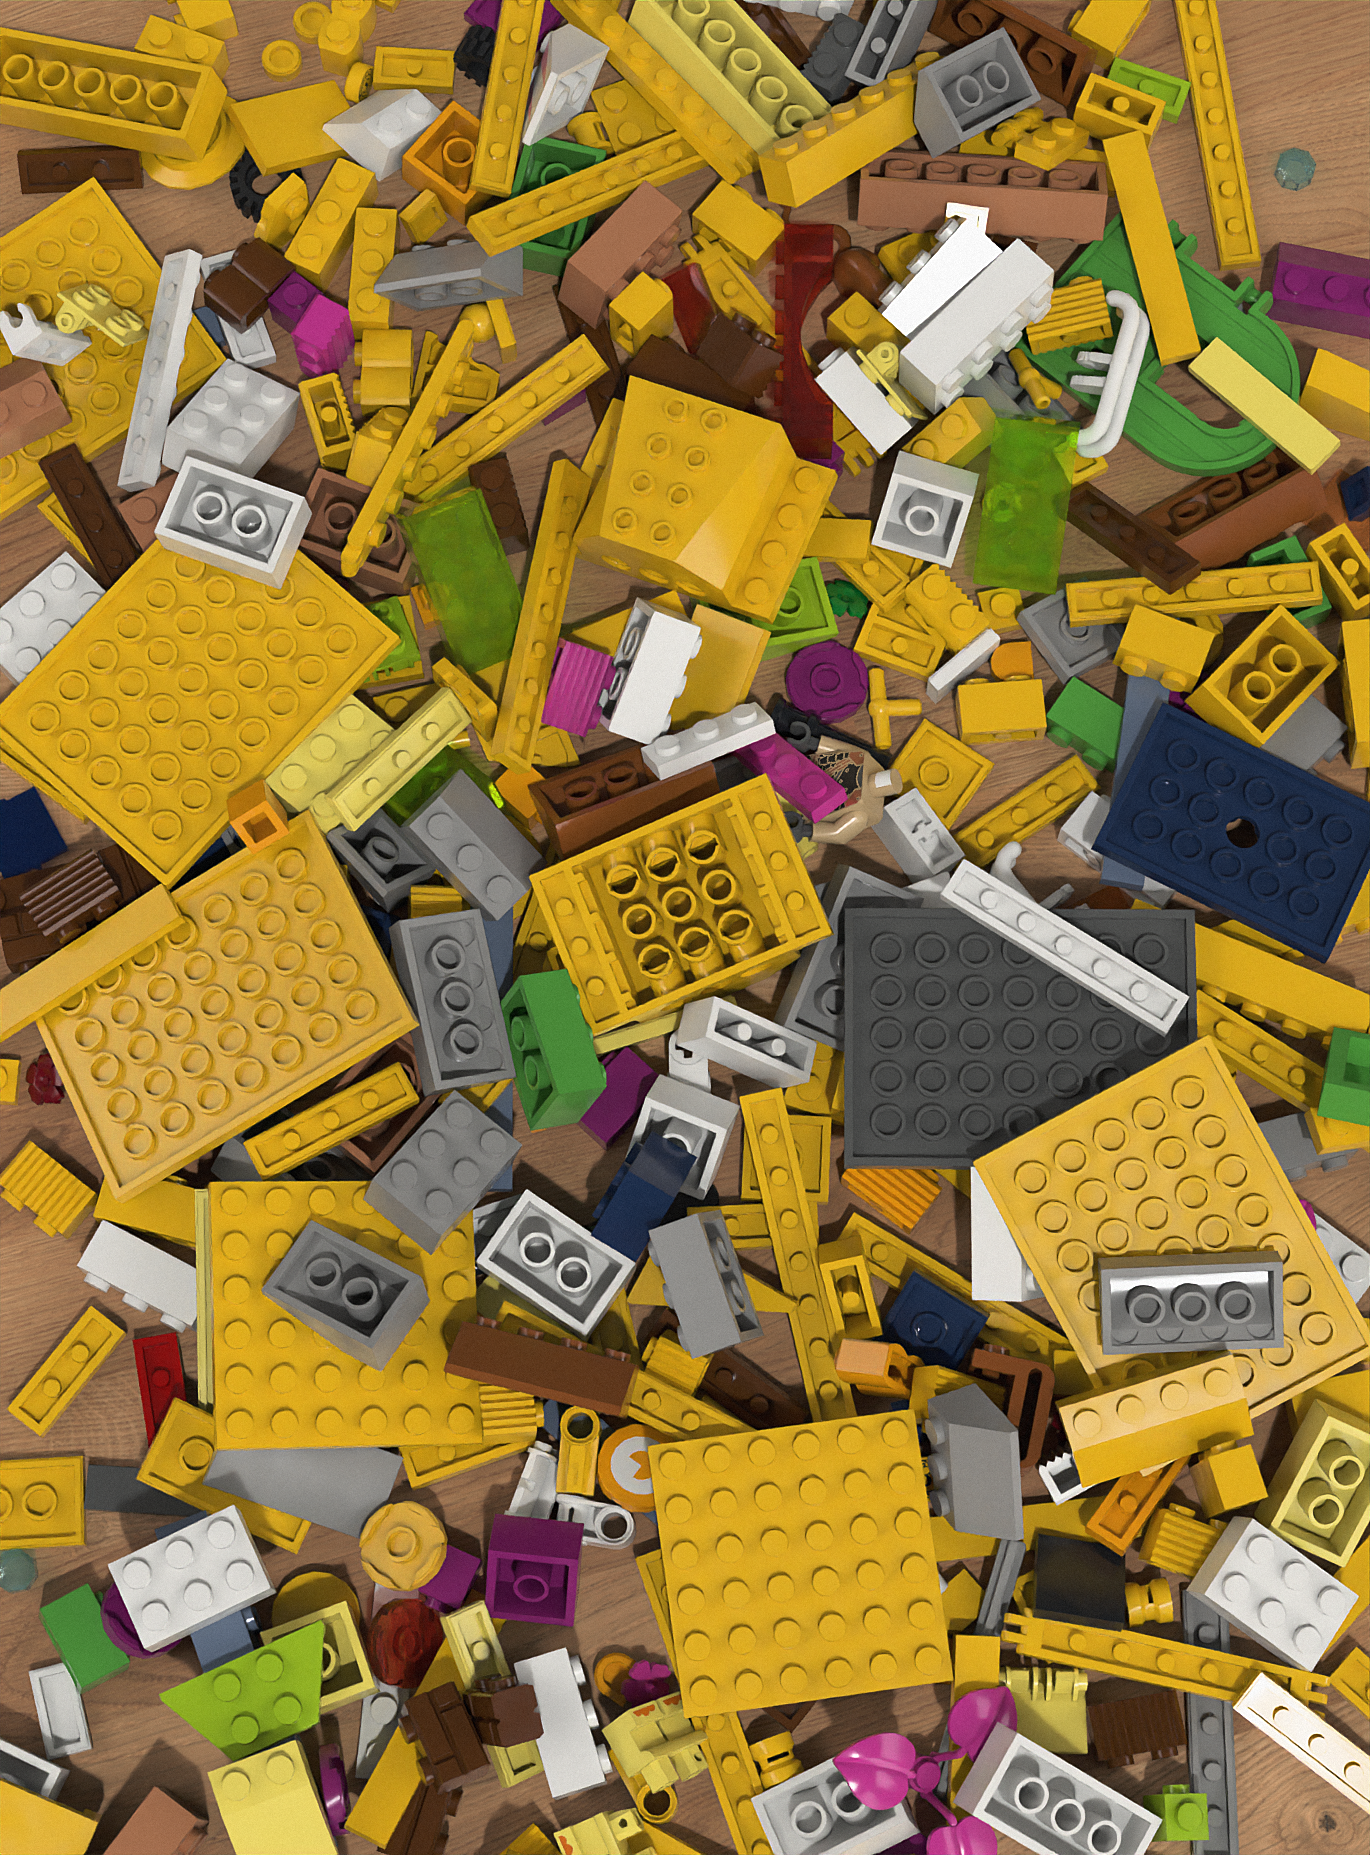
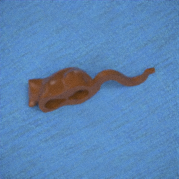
M779 204L784 210L781 218L786 225V236L789 239L811 241L821 238H832L837 242L839 250L833 258L832 274L838 292L849 299L857 291L878 310L883 304L878 298L894 281L880 270L878 256L863 248H851V237L848 231L840 225L824 224L802 229L795 228L789 221L791 206Z

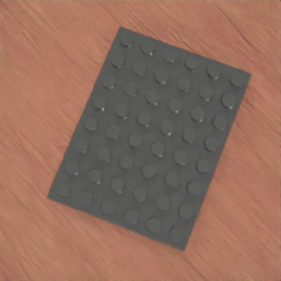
M845 908L844 1169L971 1170V1167H975L972 1163L974 1159L1197 1040L1195 910L1047 909L1189 996L1187 1003L1164 1037L956 908Z

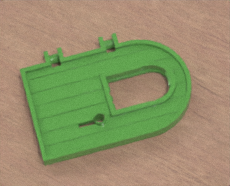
M1120 211L1105 227L1103 241L1094 240L1052 288L1068 286L1071 280L1081 276H1089L1093 280L1101 278L1105 297L1111 290L1128 293L1137 301L1138 307L1147 314ZM1172 219L1168 224L1173 247L1176 249L1175 254L1200 347L1204 350L1218 337L1299 405L1301 380L1295 351L1285 333L1265 315L1273 305V294L1268 290L1262 294L1255 288L1254 280L1249 276L1235 291L1230 289L1190 258L1198 248L1197 237L1192 233L1186 237L1179 231V224ZM1243 301L1252 306L1248 310L1247 315L1238 309ZM1108 304L1107 307L1114 335L1111 338H1104L1094 342L1089 341L1086 344L1081 343L1078 346L1073 345L1070 348L1064 347L1062 350L1056 349L1055 351L1033 355L1025 327L1021 331L1023 333L1022 337L1011 349H1022L1030 364L1048 379L1060 384L1063 391L1094 415H1096L1101 395L1076 391L1070 387V381L1073 375L1107 377L1108 372L1085 368L1079 365L1076 360L1080 351L1094 352L1097 349L1101 353L1113 354L1123 319L1117 316V307ZM1150 325L1147 346L1121 436L1160 465L1192 476L1208 477L1231 474L1254 465L1270 454L1277 446L1246 419L1239 422L1240 426L1235 428L1221 429L1213 427L1201 421L1194 413L1155 384L1165 373L1164 368L1167 365L1161 366Z

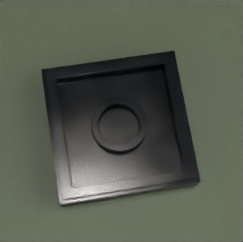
M1038 1534L1035 1541L1032 1617L1121 1632L1125 1621V1553L1123 1556H1120L1103 1544Z

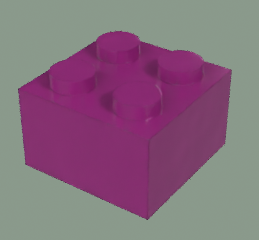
M495 1514L488 1549L485 1605L490 1618L574 1626L580 1585L584 1523Z

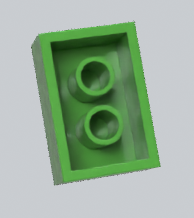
M544 137L530 146L524 144L509 200L606 161L607 151ZM596 213L520 244L519 246L523 247V269L563 277L567 261L590 238Z
M567 969L521 975L500 1004L516 1077L513 1079L530 1131L578 1123L607 1087L606 1070L604 1065L598 1062L593 1047L592 1029L585 1022L579 1006L580 995L578 988L575 984H572Z

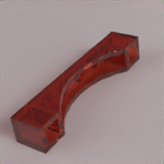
M784 224V240H776L775 265H783V275H775V300H783V310H775V335H783L782 345H775V348L784 356V361L779 362L780 368L776 369L782 370V381H774V406H782V417H774V422L782 425L799 459H831L833 401L820 388L808 368L802 350L801 331L809 310L818 296L832 282L834 225Z

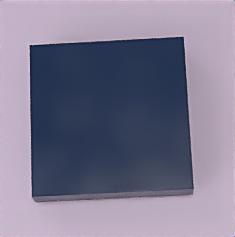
M915 1268L882 1322L883 1335L875 1336L871 1341L897 1343L904 1348L907 1355L918 1356L925 1366L939 1365L957 1371L991 1314Z

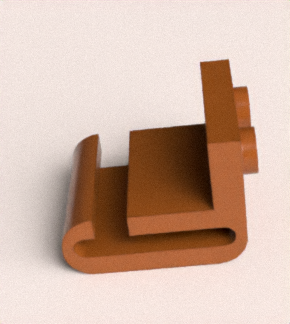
M984 1344L983 1350L974 1349L968 1361L966 1374L1008 1387L1003 1414L1016 1428L1019 1427L1027 1382L1031 1381L1035 1386L1020 1460L1021 1477H1024L1031 1471L1041 1455L1055 1385V1376L1051 1368L1046 1364L1009 1356L1010 1350L1008 1348Z

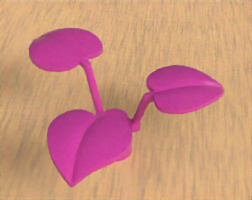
M1006 1686L976 1689L961 1696L951 1707L947 1722L950 1739L960 1746L957 1750L941 1753L932 1751L929 1756L916 1752L914 1745L906 1737L893 1732H881L852 1743L832 1759V1762L844 1777L854 1796L869 1808L875 1810L890 1809L904 1799L908 1788L920 1792L921 1797L928 1800L946 1818L949 1826H940L931 1831L926 1846L927 1855H997V1838L992 1827L971 1815L965 1816L957 1822L955 1815L933 1794L932 1790L940 1781V1761L959 1759L967 1753L971 1761L975 1763L997 1722L1016 1732L1017 1710L1013 1696Z

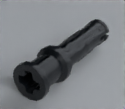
M780 698L771 714L776 733L787 738L801 740L804 737L792 734L790 732V725L793 722H803L809 726L812 737L819 738L820 735H824L868 751L884 770H887L893 754L886 753L820 723L822 719L818 717V714L811 713L807 715L786 705L785 699Z

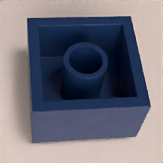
M654 1131L651 1132L644 1145L636 1141L592 1214L599 1221L590 1236L632 1261L637 1262L650 1240L648 1231L658 1227L698 1157Z

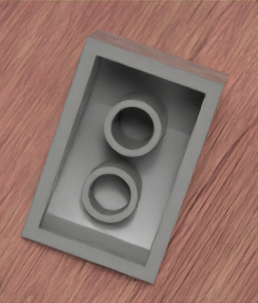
M313 1220L306 1226L261 1290L263 1295L341 1351L380 1372L430 1302L421 1276Z

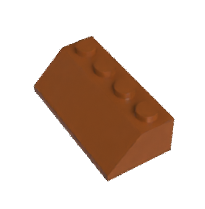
M938 0L929 32L962 49L1004 27L1037 91L1068 107L1088 80L1098 50L1017 7L1013 3L1006 0Z
M1277 446L1270 454L1254 465L1227 475L1205 477L1137 517L1200 561L1201 571H1211L1228 562L1242 558L1245 552L1263 542L1277 538L1280 532L1294 524L1309 520L1314 516L1315 512L1328 506L1317 470L1311 475Z
M683 727L675 731L669 732L666 735H674L686 729ZM640 743L530 785L528 789L551 845L560 859L564 861L720 793L714 764L711 761H707L660 780L644 763L641 748L647 746V744Z
M476 1316L474 1324L462 1321L446 1360L444 1372L612 1416L627 1418L639 1371L638 1365L629 1363L631 1354L605 1348L604 1356L586 1352L587 1343L562 1337L560 1345L544 1342V1332L520 1326L517 1334L501 1331L502 1322L481 1316Z

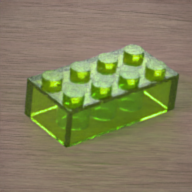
M997 412L973 584L1056 595L1081 422Z
M471 485L395 515V520L449 661L454 666L457 664L461 665L468 674L511 658L523 601L481 489Z

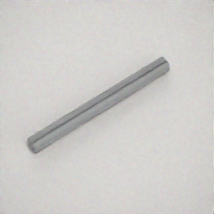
M1001 1539L973 1635H1001L1004 1626V1614L1008 1613L1026 1551V1544L1022 1541ZM947 1724L938 1753L949 1751ZM948 1760L940 1761V1781L932 1790L933 1794L943 1801H947Z

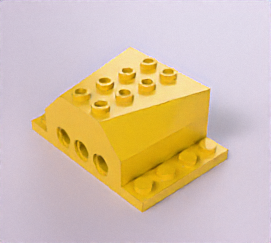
M630 375L625 401L616 398L612 399L580 468L592 480L584 515L572 539L577 546L576 558L669 590H676L678 593L772 625L835 486L838 475L833 469L797 458L780 423Z
M767 773L529 876L563 965L568 970L572 984H575L578 988L580 1008L586 1023L592 1029L594 1037L633 1020L644 1023L681 1011L687 1003L713 996L718 998L725 997L769 978L801 957L799 949L834 935L774 786Z

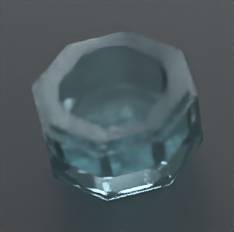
M1293 147L1280 154L1274 176L1281 187L1298 191L1310 185L1316 162L1309 151Z
M21 1549L2 1552L0 1554V1587L11 1594L28 1591L38 1578L36 1559Z

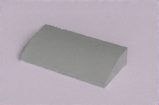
M838 864L822 902L834 935L803 948L801 957H799L773 1022L844 1052L845 908H921L924 898L851 866Z
M480 908L399 920L389 927L400 985L420 1024L410 1032L424 1097L515 1078L514 1063Z
M1278 1251L1098 1258L1103 1355L1284 1348L1283 1262Z
M379 1448L213 1451L202 1484L360 1539L368 1519L386 1505L403 1457Z

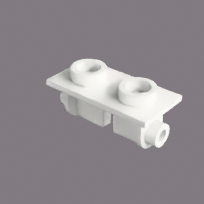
M535 1441L533 1448L528 1447L529 1457L509 1511L505 1510L504 1515L549 1519L558 1494L555 1491L559 1450L553 1449L552 1446L546 1443Z

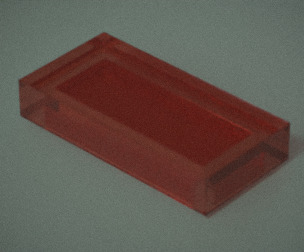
M694 262L667 276L662 281L672 291L673 314L690 355L696 356L699 347L718 316L719 310L701 265Z

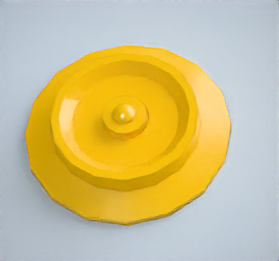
M226 95L202 163L141 151L142 166L150 178L168 189L192 190L212 184L230 172L242 157L246 148L227 115L229 105L237 103V101Z

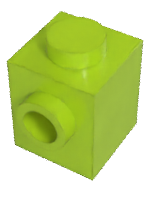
M1189 1784L1162 1785L1163 1794L1143 1796L1144 1809L1163 1819L1151 1842L1209 1840L1207 1793H1190Z

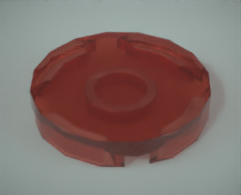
M394 1598L382 1605L372 1619L367 1635V1656L371 1670L380 1682L392 1688L408 1689L420 1686L442 1645L443 1632L437 1614L433 1609H428L423 1604L425 1602L418 1598Z

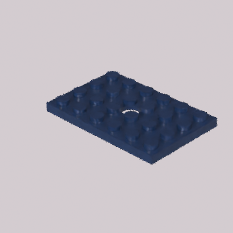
M1163 702L1091 850L1325 964L1332 953L1370 869V803ZM1237 819L1251 822L1258 837L1257 843L1249 848H1240L1232 844L1226 834L1228 823L1235 822Z

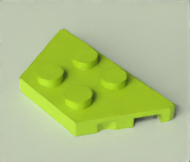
M319 1620L160 1693L161 1701L234 1762L320 1724V1697L324 1665L322 1664L323 1645L326 1630L324 1622Z

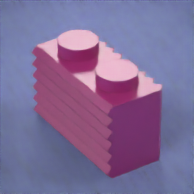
M320 294L315 295L291 332V338H293L292 341L294 342L298 358L297 361L300 365L299 368L312 379L330 373L340 374L339 369L344 368L343 362L348 361L347 356L352 355L351 349H354L355 346L348 309Z
M559 638L541 722L586 737L588 729L594 730L602 712V706L597 705L602 689L608 690L615 677L616 667L611 665L614 657Z

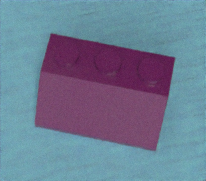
M1279 242L1270 293L1273 294V305L1265 315L1271 320L1370 339V259Z

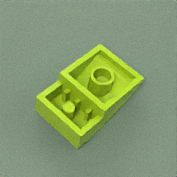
M817 557L801 560L772 625L689 597L693 612L696 605L699 604L770 631L771 635L760 662L799 651L809 645L836 637L839 633Z

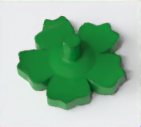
M835 580L834 584L829 583L825 586L833 614L841 617L847 610L851 617L857 616L861 619L862 616L866 615L868 611L866 607L868 598L857 588H854L852 583L844 580Z

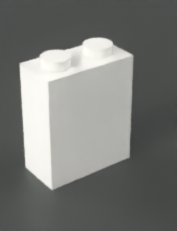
M855 346L846 352L839 347L818 365L822 373L815 381L878 453L882 455L919 420L914 417L908 418L905 414L900 416L885 399L889 394L888 390L878 382L876 384L872 383L860 369L859 365L863 360L856 353L857 349Z

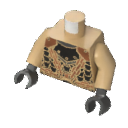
M803 722L791 723L790 732L804 738L801 740L787 738V742L802 754L809 749L814 750V754L807 755V758L843 786L848 800L816 824L804 814L801 816L794 811L784 812L796 843L798 844L803 837H808L809 842H817L822 845L827 843L847 844L864 829L876 825L882 820L884 797L898 794L902 791L903 786L900 773L895 768L884 770L870 753L862 748L824 735H820L819 738L812 737L807 724Z

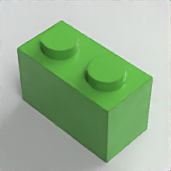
M1073 676L1046 715V735L1058 746L1063 748L1070 746L1083 754L1082 759L1094 769L1102 771L1105 768L1113 773L1115 771L1124 708Z
M88 1583L39 1609V1619L80 1695L128 1670L130 1660L127 1657L129 1655L116 1647L103 1629L100 1610L104 1595L100 1590L93 1593Z

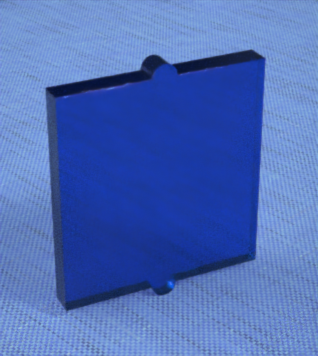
M35 787L9 800H0V872L4 879L25 874L33 869L36 871L41 870L42 864L69 851Z

